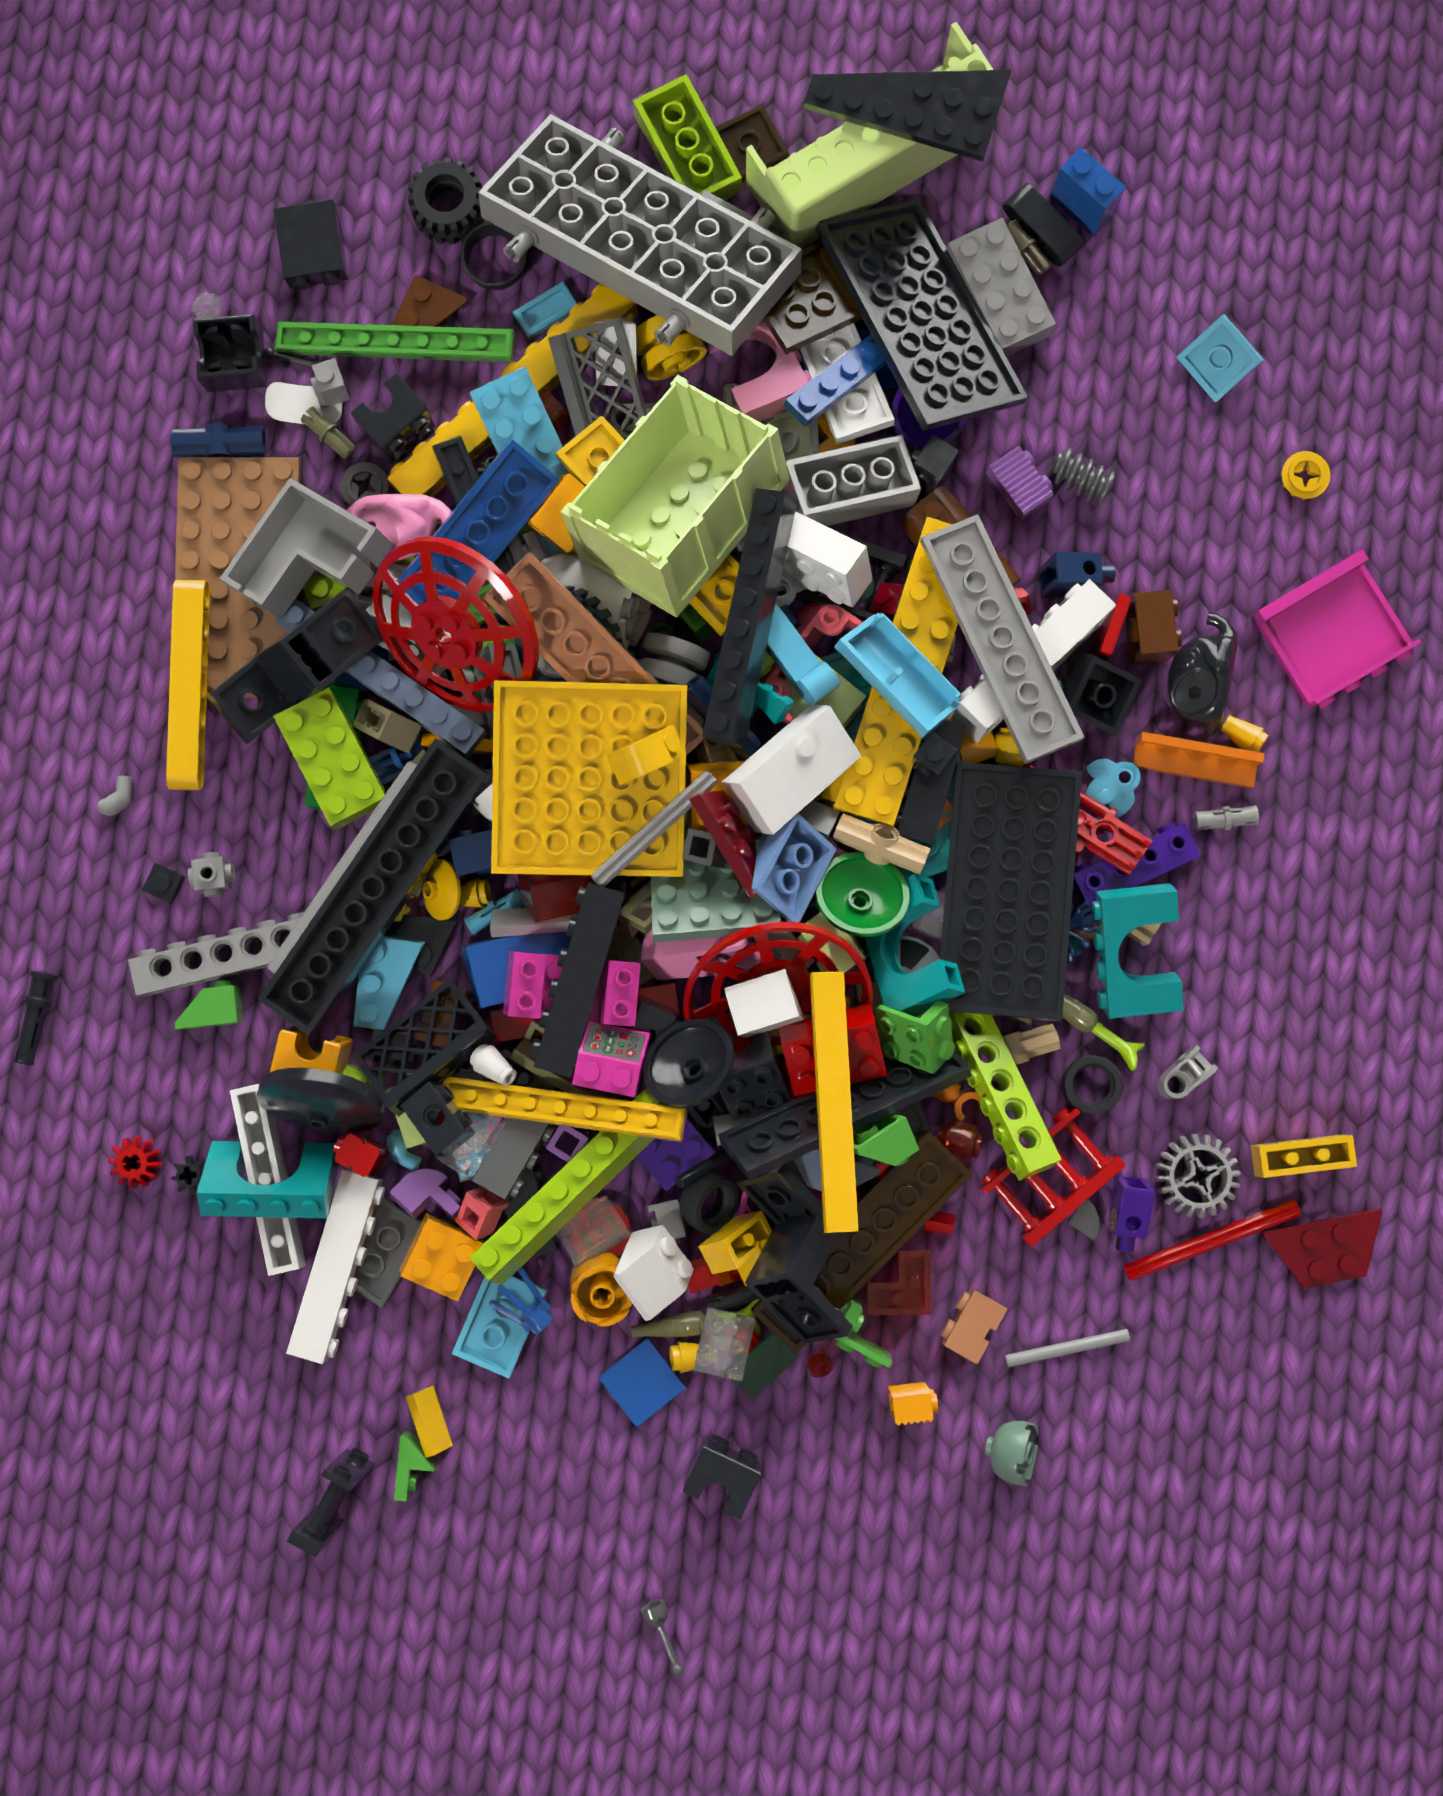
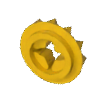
M1301 451L1290 456L1284 463L1280 474L1283 480V487L1290 492L1291 496L1299 497L1302 500L1316 498L1326 490L1330 482V469L1327 462L1320 455L1310 451ZM1306 465L1307 474L1312 475L1314 478L1309 479L1304 486L1303 479L1297 477L1296 474H1300Z

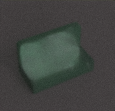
M770 1331L751 1352L746 1353L727 1371V1376L735 1385L738 1384L751 1399H754L797 1359V1355L773 1331Z

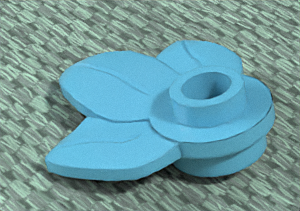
M1109 759L1093 761L1086 769L1094 780L1088 786L1085 794L1102 805L1109 803L1110 809L1115 808L1118 810L1115 818L1124 815L1135 802L1134 789L1138 786L1141 779L1138 767L1128 761L1117 764ZM1122 771L1130 773L1131 780L1129 782L1123 783L1120 781L1119 774Z

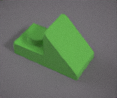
M405 1431L400 1436L394 1493L395 1501H407L411 1493H416L418 1474L413 1473V1470L436 1471L439 1467L431 1456L425 1458L421 1443L412 1432Z

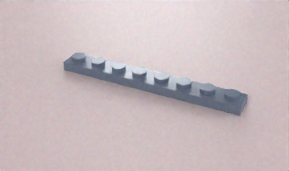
M295 598L281 620L276 618L275 622L282 629L289 632L311 616L314 611ZM336 627L339 637L343 639L349 638L348 634ZM371 650L344 671L467 758L487 734L485 729Z

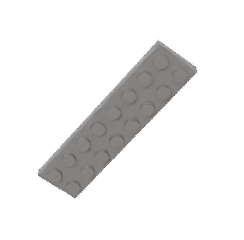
M979 515L921 537L920 543L1024 763L1027 764L1082 741L1084 738L1082 730Z

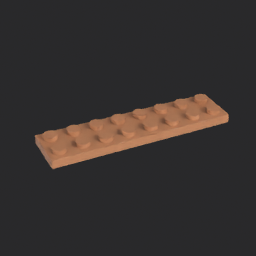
M531 552L506 574L519 591L530 611L539 641V654L567 682L660 684ZM493 587L484 596V599L510 625H517L505 600ZM688 712L686 720V756L705 739L702 736L704 728Z

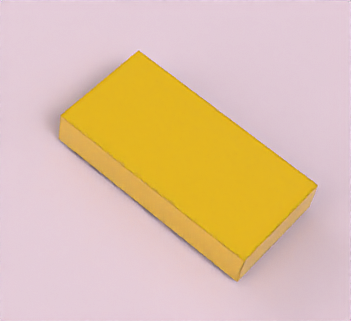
M434 1386L424 1388L407 1396L406 1400L425 1458L434 1456L452 1447L453 1444Z

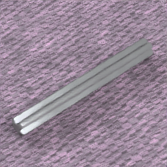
M704 771L592 873L591 877L596 884L602 887L607 885L692 807L689 797L700 792H709L717 784L716 778L709 771Z

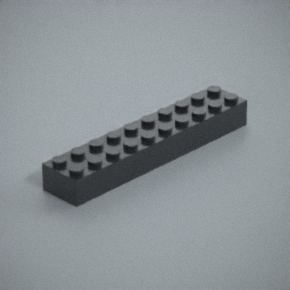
M435 739L257 1000L307 1035L318 1033L449 842V839H451L472 808L475 799L483 792L493 776L443 741Z

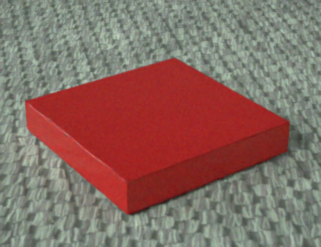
M1120 593L1113 601L1116 606L1102 624L1092 655L1106 661L1113 654L1131 602L1130 596Z

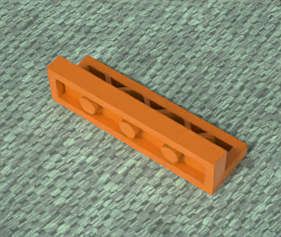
M1142 732L1135 739L1132 763L1138 769L1253 788L1257 766L1263 763L1265 753Z

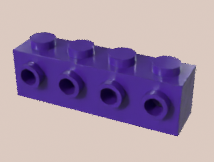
M1173 821L1158 828L1159 835L1151 838L1152 844L1130 875L1125 874L1105 860L1094 865L1089 860L1074 867L1076 873L1074 874L1073 888L1080 903L1088 901L1089 905L1086 908H1091L1092 902L1096 901V891L1136 887L1200 857L1201 855L1186 824L1183 823L1176 826Z

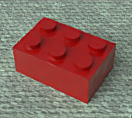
M871 1004L846 1009L850 1084L887 1076ZM808 1017L805 1020L779 1027L781 1044L794 1096L816 1092L812 1017Z

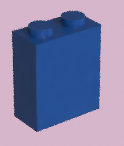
M1080 147L1061 166L1049 198L1094 237L1114 216L1126 186Z

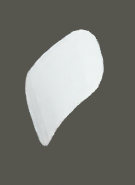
M275 382L270 384L266 390V410L273 419L278 421L305 424L301 422V417L303 414L311 417L306 410L312 406L331 424L336 423L341 417L342 403L321 409L313 386Z

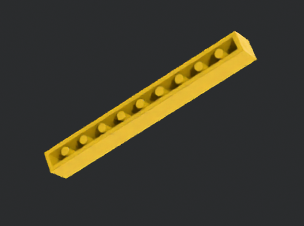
M601 283L593 289L592 296L584 303H577L562 323L558 321L553 324L543 340L539 343L537 341L532 343L526 349L525 356L517 363L513 361L505 367L501 377L525 366L542 400L561 383L548 338L592 326L594 322L615 318H627L631 321L638 314L637 303ZM582 335L574 337L577 350L586 355L592 341ZM468 401L462 405L457 412L458 415L451 422L446 421L436 429L433 438L428 442H421L412 452L413 455L405 463L401 461L391 469L390 476L387 479L398 494H422L433 498L447 485L432 450L433 445L461 435L470 459L473 462L493 444L473 402Z

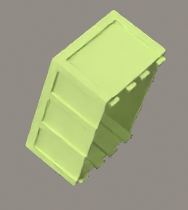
M679 375L670 383L671 387L646 417L642 416L635 424L636 428L611 458L607 462L604 461L596 470L597 474L572 503H568L561 511L581 562L607 575L676 618L746 534L756 488L782 491L790 481L778 428L768 423L764 425L693 387L688 384L687 379Z

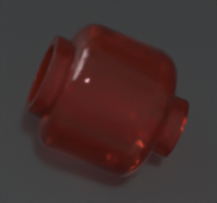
M952 1119L948 1122L947 1127H940L937 1139L962 1163H970L973 1158L978 1159L984 1135L980 1134V1129L976 1124Z

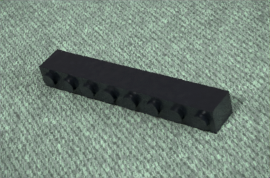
M756 488L702 735L716 744L739 748L745 747L797 502L784 491Z

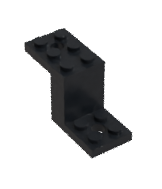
M346 587L301 624L274 641L206 696L247 745L276 722L273 716L320 692L383 640L382 634L373 618L350 589ZM338 623L348 627L350 632L348 639L338 636L336 632ZM246 693H252L257 697L258 706L256 709L246 706L244 702V695Z
M785 1164L751 1180H748L741 1173L736 1184L776 1224L745 1283L805 1344L849 1336L853 1325L844 1317L839 1309L835 1308L828 1301L823 1292L813 1285L840 1233H824L823 1204Z

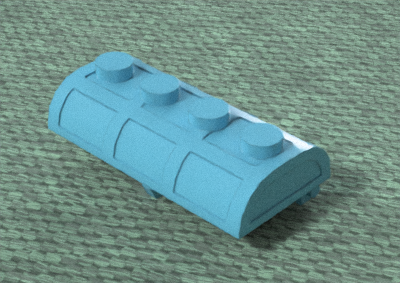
M883 613L873 614L842 637L834 647L922 739L943 723L961 705L959 703L961 693Z

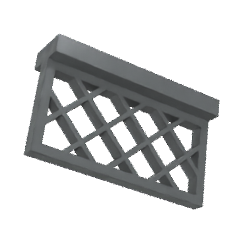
M617 318L549 337L548 340L575 435L577 436L601 416L594 411L592 404L596 395L609 403L603 417L621 437L623 436L627 439L630 434L625 430L631 418L638 422L642 416L646 417L647 411L622 319ZM614 326L617 341L613 348L600 340L605 329ZM597 331L596 336H593L590 333ZM582 335L592 341L586 355L577 350L574 337ZM597 345L610 353L604 367L591 359ZM615 357L624 362L626 370L622 378L609 371ZM588 365L601 372L595 386L585 379L584 372ZM605 376L618 384L613 397L600 390ZM623 387L630 391L634 398L630 409L617 401ZM614 406L627 414L621 427L608 420Z

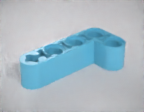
M776 603L766 650L803 700L809 706L815 705L840 686V681L826 662L820 663Z

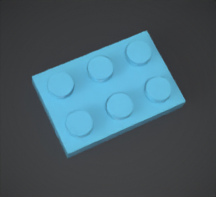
M512 1275L503 1284L525 1306L528 1307L532 1302L538 1305L523 1279ZM484 1277L452 1354L509 1379L530 1330L526 1332L518 1323L489 1305V1302L493 1300L518 1316L522 1313L497 1289L498 1284L490 1282ZM535 1285L544 1298L547 1290Z

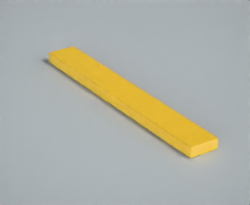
M844 972L810 973L824 1233L858 1231Z
M450 1076L443 1081V1084L452 1091L455 1097L452 1101L457 1108L469 1113L682 1142L687 1117V1110L685 1108L516 1085L503 1086L500 1083Z

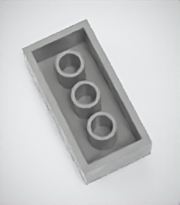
M1003 218L948 242L947 250L1006 357L1051 336L1056 323Z
M902 435L785 461L790 481L784 487V491L797 502L796 512L824 526L914 506L921 490Z

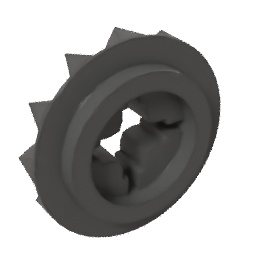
M360 462L349 467L343 474L340 484L342 496L349 505H352L362 497L387 494L390 487L385 472L379 466L369 462ZM367 480H371L370 486L374 489L375 493L365 491L364 494L360 495L361 489L355 481L365 484Z

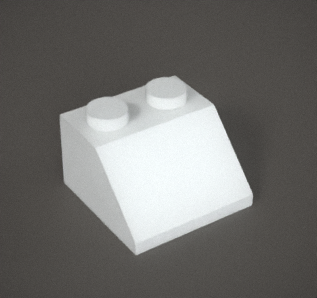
M659 1225L631 1233L613 1277L643 1319L648 1321L686 1291L694 1268L664 1225Z

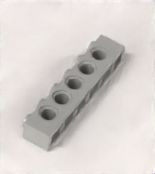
M304 912L287 916L288 921L276 924L275 920L257 923L258 928L246 931L245 927L230 929L227 931L228 936L216 938L215 934L198 937V943L186 945L185 941L168 944V950L157 953L155 949L139 951L136 958L128 959L136 996L146 997L266 968L281 947L279 943L280 935L285 931L291 932ZM259 938L262 941V950L258 954L253 955L250 952L249 945L252 940ZM229 945L232 949V956L228 961L223 962L219 956L220 950L224 946ZM198 952L202 957V963L197 969H192L189 963L190 958L194 953ZM169 960L172 965L171 972L167 976H162L160 965L163 961Z

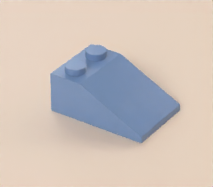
M797 813L774 835L761 834L758 841L752 890L788 922L799 923L837 849Z

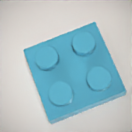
M1225 314L1221 315L1176 357L1215 403L1222 399L1264 361L1261 355Z

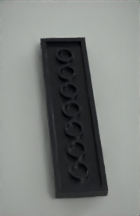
M955 1051L952 1057L946 1060L934 1074L895 1059L883 1058L887 1076L850 1084L853 1132L971 1077L970 1066ZM816 1092L804 1094L718 1134L720 1144L748 1180L819 1148Z

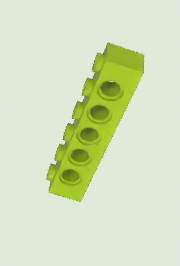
M949 1011L953 1043L955 1045L954 1051L970 1066L971 1077L967 1078V1081L972 1088H975L980 1098V1108L983 1114L990 1119L995 1140L998 1144L1002 1145L1007 1155L1009 1169L1012 1173L1016 1174L1020 1181L1052 1168L1062 1159L992 1015ZM964 1025L970 1026L974 1030L975 1035L969 1034ZM978 1053L985 1055L988 1063L981 1061ZM991 1081L997 1082L1001 1086L1002 1091L996 1090L992 1086ZM1005 1109L1013 1112L1015 1120L1010 1119L1006 1115ZM1019 1137L1027 1141L1029 1148H1025L1020 1144Z

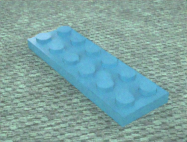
M525 366L469 392L497 454H499L510 439H513L558 479L562 475L570 474L555 457L556 452L563 446ZM534 530L546 557L566 553L558 550Z

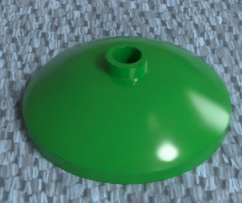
M864 852L846 853L832 859L815 891L816 903L823 917L838 930L859 937L879 936L894 929L904 918L910 899L909 888L902 873L892 863L878 865L870 862L865 858ZM860 903L863 905V907H858L854 904Z

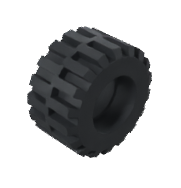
M439 158L432 160L433 165L428 166L425 163L421 166V173L416 171L413 174L414 183L409 182L408 190L410 194H407V200L417 228L420 232H424L425 237L430 240L435 237L436 243L443 244L444 240H448L449 245L456 244L455 240L459 238L463 242L466 235L476 225L484 223L478 195L482 185L478 176H475L474 170L470 166L465 168L464 162L458 160L456 164H453L452 158H445V162L440 163ZM454 191L464 196L461 204L452 211L439 212L431 208L435 197L443 192Z

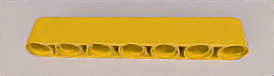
M175 580L173 585L166 781L169 790H202L204 783L210 587L206 580Z

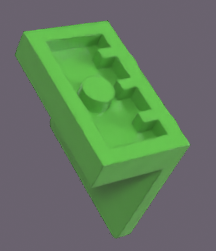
M852 1297L840 1311L853 1325L849 1336L835 1338L837 1340L836 1345L849 1353H853L854 1349L865 1356L864 1360L876 1368L880 1369L882 1365L890 1368L893 1363L890 1352L856 1334L865 1316L862 1315L863 1309L860 1300Z

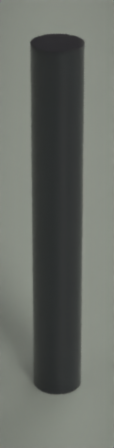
M723 1148L675 1177V1183L679 1188H683L728 1161L731 1157Z

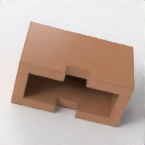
M971 1287L968 1293L964 1291L959 1297L955 1306L959 1311L954 1320H947L940 1335L944 1337L942 1340L944 1346L978 1364L989 1344L985 1336L990 1328L995 1331L997 1330L1007 1308Z

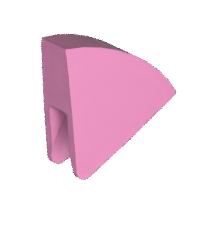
M651 930L644 937L641 962L657 980L689 978L695 965L703 955L726 937L654 943L653 931ZM752 937L743 939L725 948L712 960L725 963L735 953L749 945L755 944ZM759 951L744 957L734 966L745 970L751 969L762 962ZM702 970L698 977L715 976L717 973Z

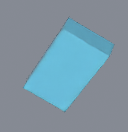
M563 281L514 310L513 316L530 340L550 328L556 322H560L568 317L570 310L577 304V301Z

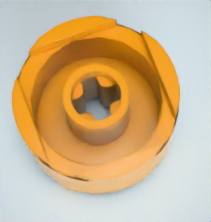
M613 1253L594 1254L584 1258L572 1270L570 1279L573 1310L581 1320L602 1327L611 1326L623 1320L632 1305L631 1300L613 1277L620 1261Z

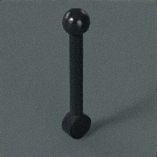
M272 347L265 349V357L267 359L277 358L312 368V365L322 362L319 360L311 362L275 352Z

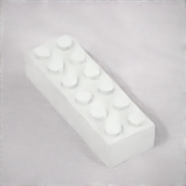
M795 511L782 576L785 578L792 577L800 581L807 589L811 591L818 590L826 594L833 602L837 604L844 603L853 608L873 580L867 546ZM746 534L732 550L733 552L739 553L743 551Z
M1090 579L1082 587L1077 583L1065 595L1066 598L1060 605L1056 603L1044 615V619L1038 626L1036 624L1032 626L1053 671L1104 623L1116 606ZM983 674L979 677L980 680L974 688L970 685L961 694V700L959 701L961 705L951 717L954 722L967 725L965 734L977 744L1004 719Z

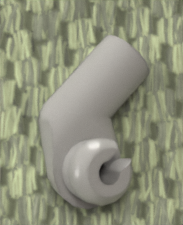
M117 776L116 792L98 802L97 808L102 815H117L130 805L132 777Z

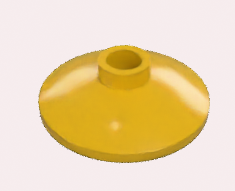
M446 859L435 860L422 886L425 906L430 915L437 920H448L453 917L459 907L461 898L460 879L456 875L453 864Z

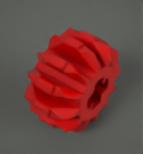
M135 1136L133 1142L129 1138L122 1139V1147L114 1146L112 1148L117 1157L108 1158V1163L116 1164V1168L112 1169L109 1174L111 1176L120 1174L117 1184L124 1185L128 1181L129 1189H136L138 1183L142 1187L149 1186V1178L157 1179L159 1177L153 1168L163 1167V1162L155 1161L154 1158L161 1154V1150L150 1151L154 1144L152 1140H147L143 1143L142 1136ZM132 1157L140 1158L137 1163H141L139 1168H132L131 1165L134 1164V1162H131Z

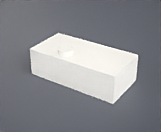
M810 705L724 779L722 784L754 832L774 835L861 757V754L830 705Z

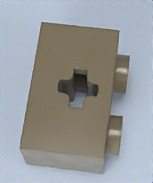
M365 698L352 726L409 754L412 746L418 741L422 725Z

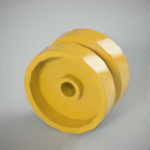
M657 315L636 328V354L643 356L640 363L648 380L666 379L691 368L705 357L707 349L703 340L683 329L670 346H664V342L667 339L661 344L655 338L654 333L666 319Z

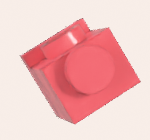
M484 1187L468 1191L455 1222L475 1240L481 1239L494 1233L503 1209L508 1207L509 1202Z

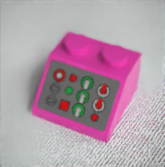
M588 1021L578 1052L572 1085L631 1097L638 1096L651 1033Z

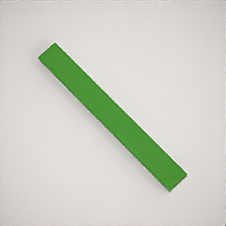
M278 321L275 351L289 355L513 362L515 332L513 329Z

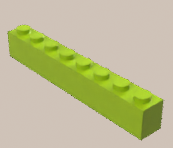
M647 1087L633 1100L634 1102L667 1106L658 1101ZM605 1131L599 1132L469 1258L488 1281L503 1285L655 1138Z

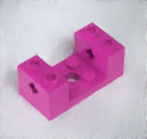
M509 951L503 1014L512 1017L540 1019L544 1008L550 1010L553 997H549L548 993L552 979H559L562 967L557 966L559 955ZM605 960L588 1021L635 1027L641 963Z

